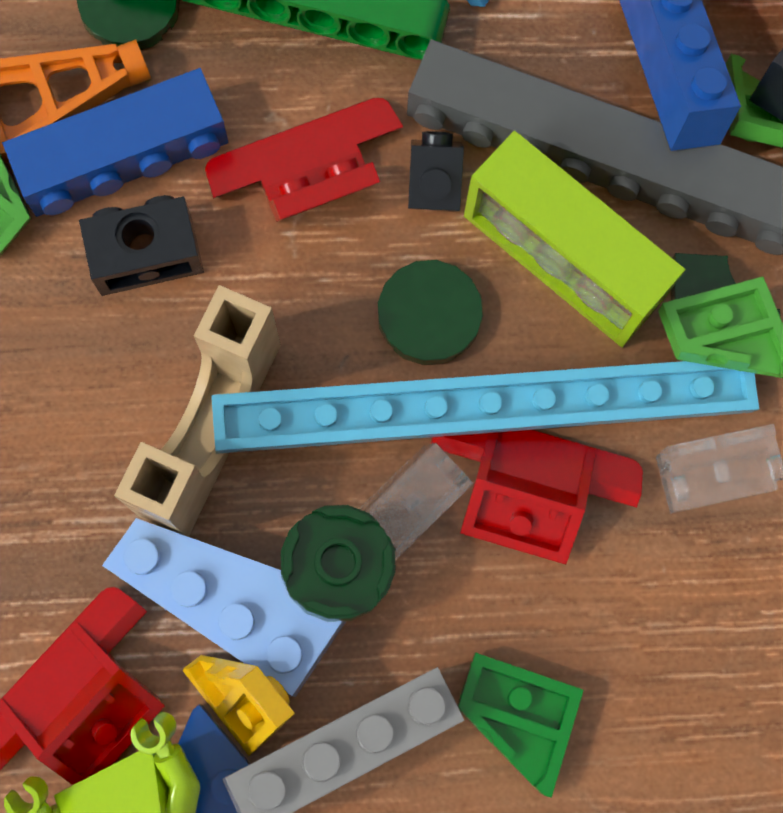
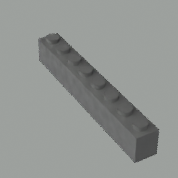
M430 39L408 92L407 116L413 117L421 126L432 130L446 129L462 135L463 139L468 143L482 148L489 146L498 148L515 130L579 183L590 182L604 187L611 195L621 200H639L653 205L661 214L670 218H688L702 223L710 232L724 237L737 236L755 243L759 250L773 255L783 254L782 166L721 144L671 151L661 122Z

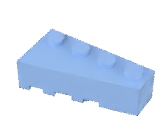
M138 518L134 520L102 565L241 662L258 666L266 677L272 676L284 687L286 692L293 697L298 695L346 623V621L327 622L306 614L289 597L281 578V570Z

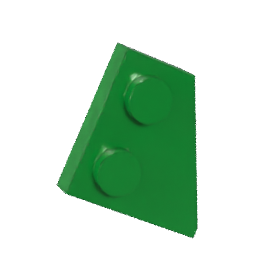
M475 652L457 704L460 712L540 794L552 798L584 690Z

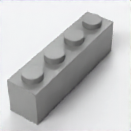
M437 667L222 780L237 813H293L463 722L464 718Z

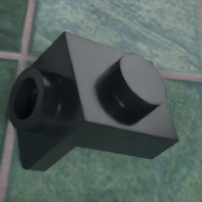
M425 131L422 132V140H411L408 209L460 211L464 146L462 142L453 141V133Z

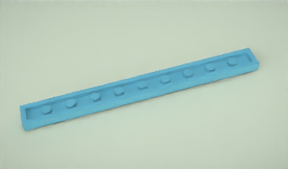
M687 361L211 395L216 454L742 414L759 410L755 373Z

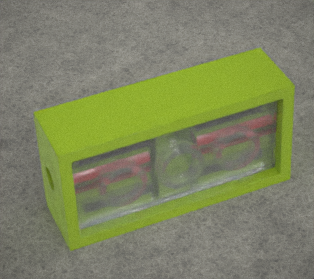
M515 130L471 176L464 217L621 348L625 346L660 306L686 270Z

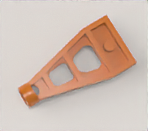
M135 39L119 46L109 44L0 58V88L5 85L30 83L39 89L42 97L40 109L18 125L8 126L4 124L0 115V153L4 162H9L2 142L97 107L124 88L152 79L137 40ZM114 63H123L125 68L116 70ZM75 68L85 69L91 79L89 88L66 101H56L49 84L50 76Z

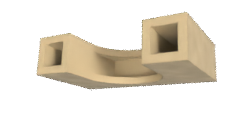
M221 285L218 286L194 334L195 341L201 351V367L193 394L177 428L161 450L140 442L114 495L138 517L187 537L190 536L229 454H216L211 395L259 392L281 346L272 308Z

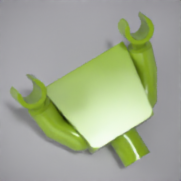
M160 712L154 718V725L160 736L151 733L148 723L145 719L141 718L131 730L132 743L139 751L55 794V805L49 806L46 802L49 794L46 782L40 777L31 776L23 782V787L32 795L34 803L25 802L19 793L11 790L4 798V807L7 813H196L201 786L182 747L179 744H172L170 740L175 734L177 727L175 718L167 712Z

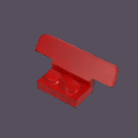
M371 98L215 156L205 166L213 199L260 182L274 217L278 222L379 183L380 179L374 163L365 164L358 144L401 129L403 125L387 100Z
M535 430L432 437L430 448L480 462L460 534L565 565L567 564L586 509L588 494L636 508L642 495L643 470L637 461Z
M109 587L101 591L0 699V771L26 745L37 760L71 785H74L111 766L132 743V727L141 718L145 719L149 724L165 707L156 694L122 668L110 654L111 650L148 612L119 588Z

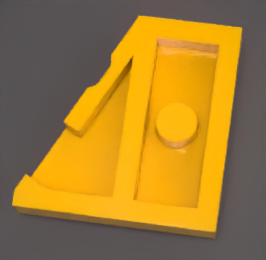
M200 655L182 670L248 756L265 744L295 714L289 706V696L284 687L272 676L266 677L258 666Z

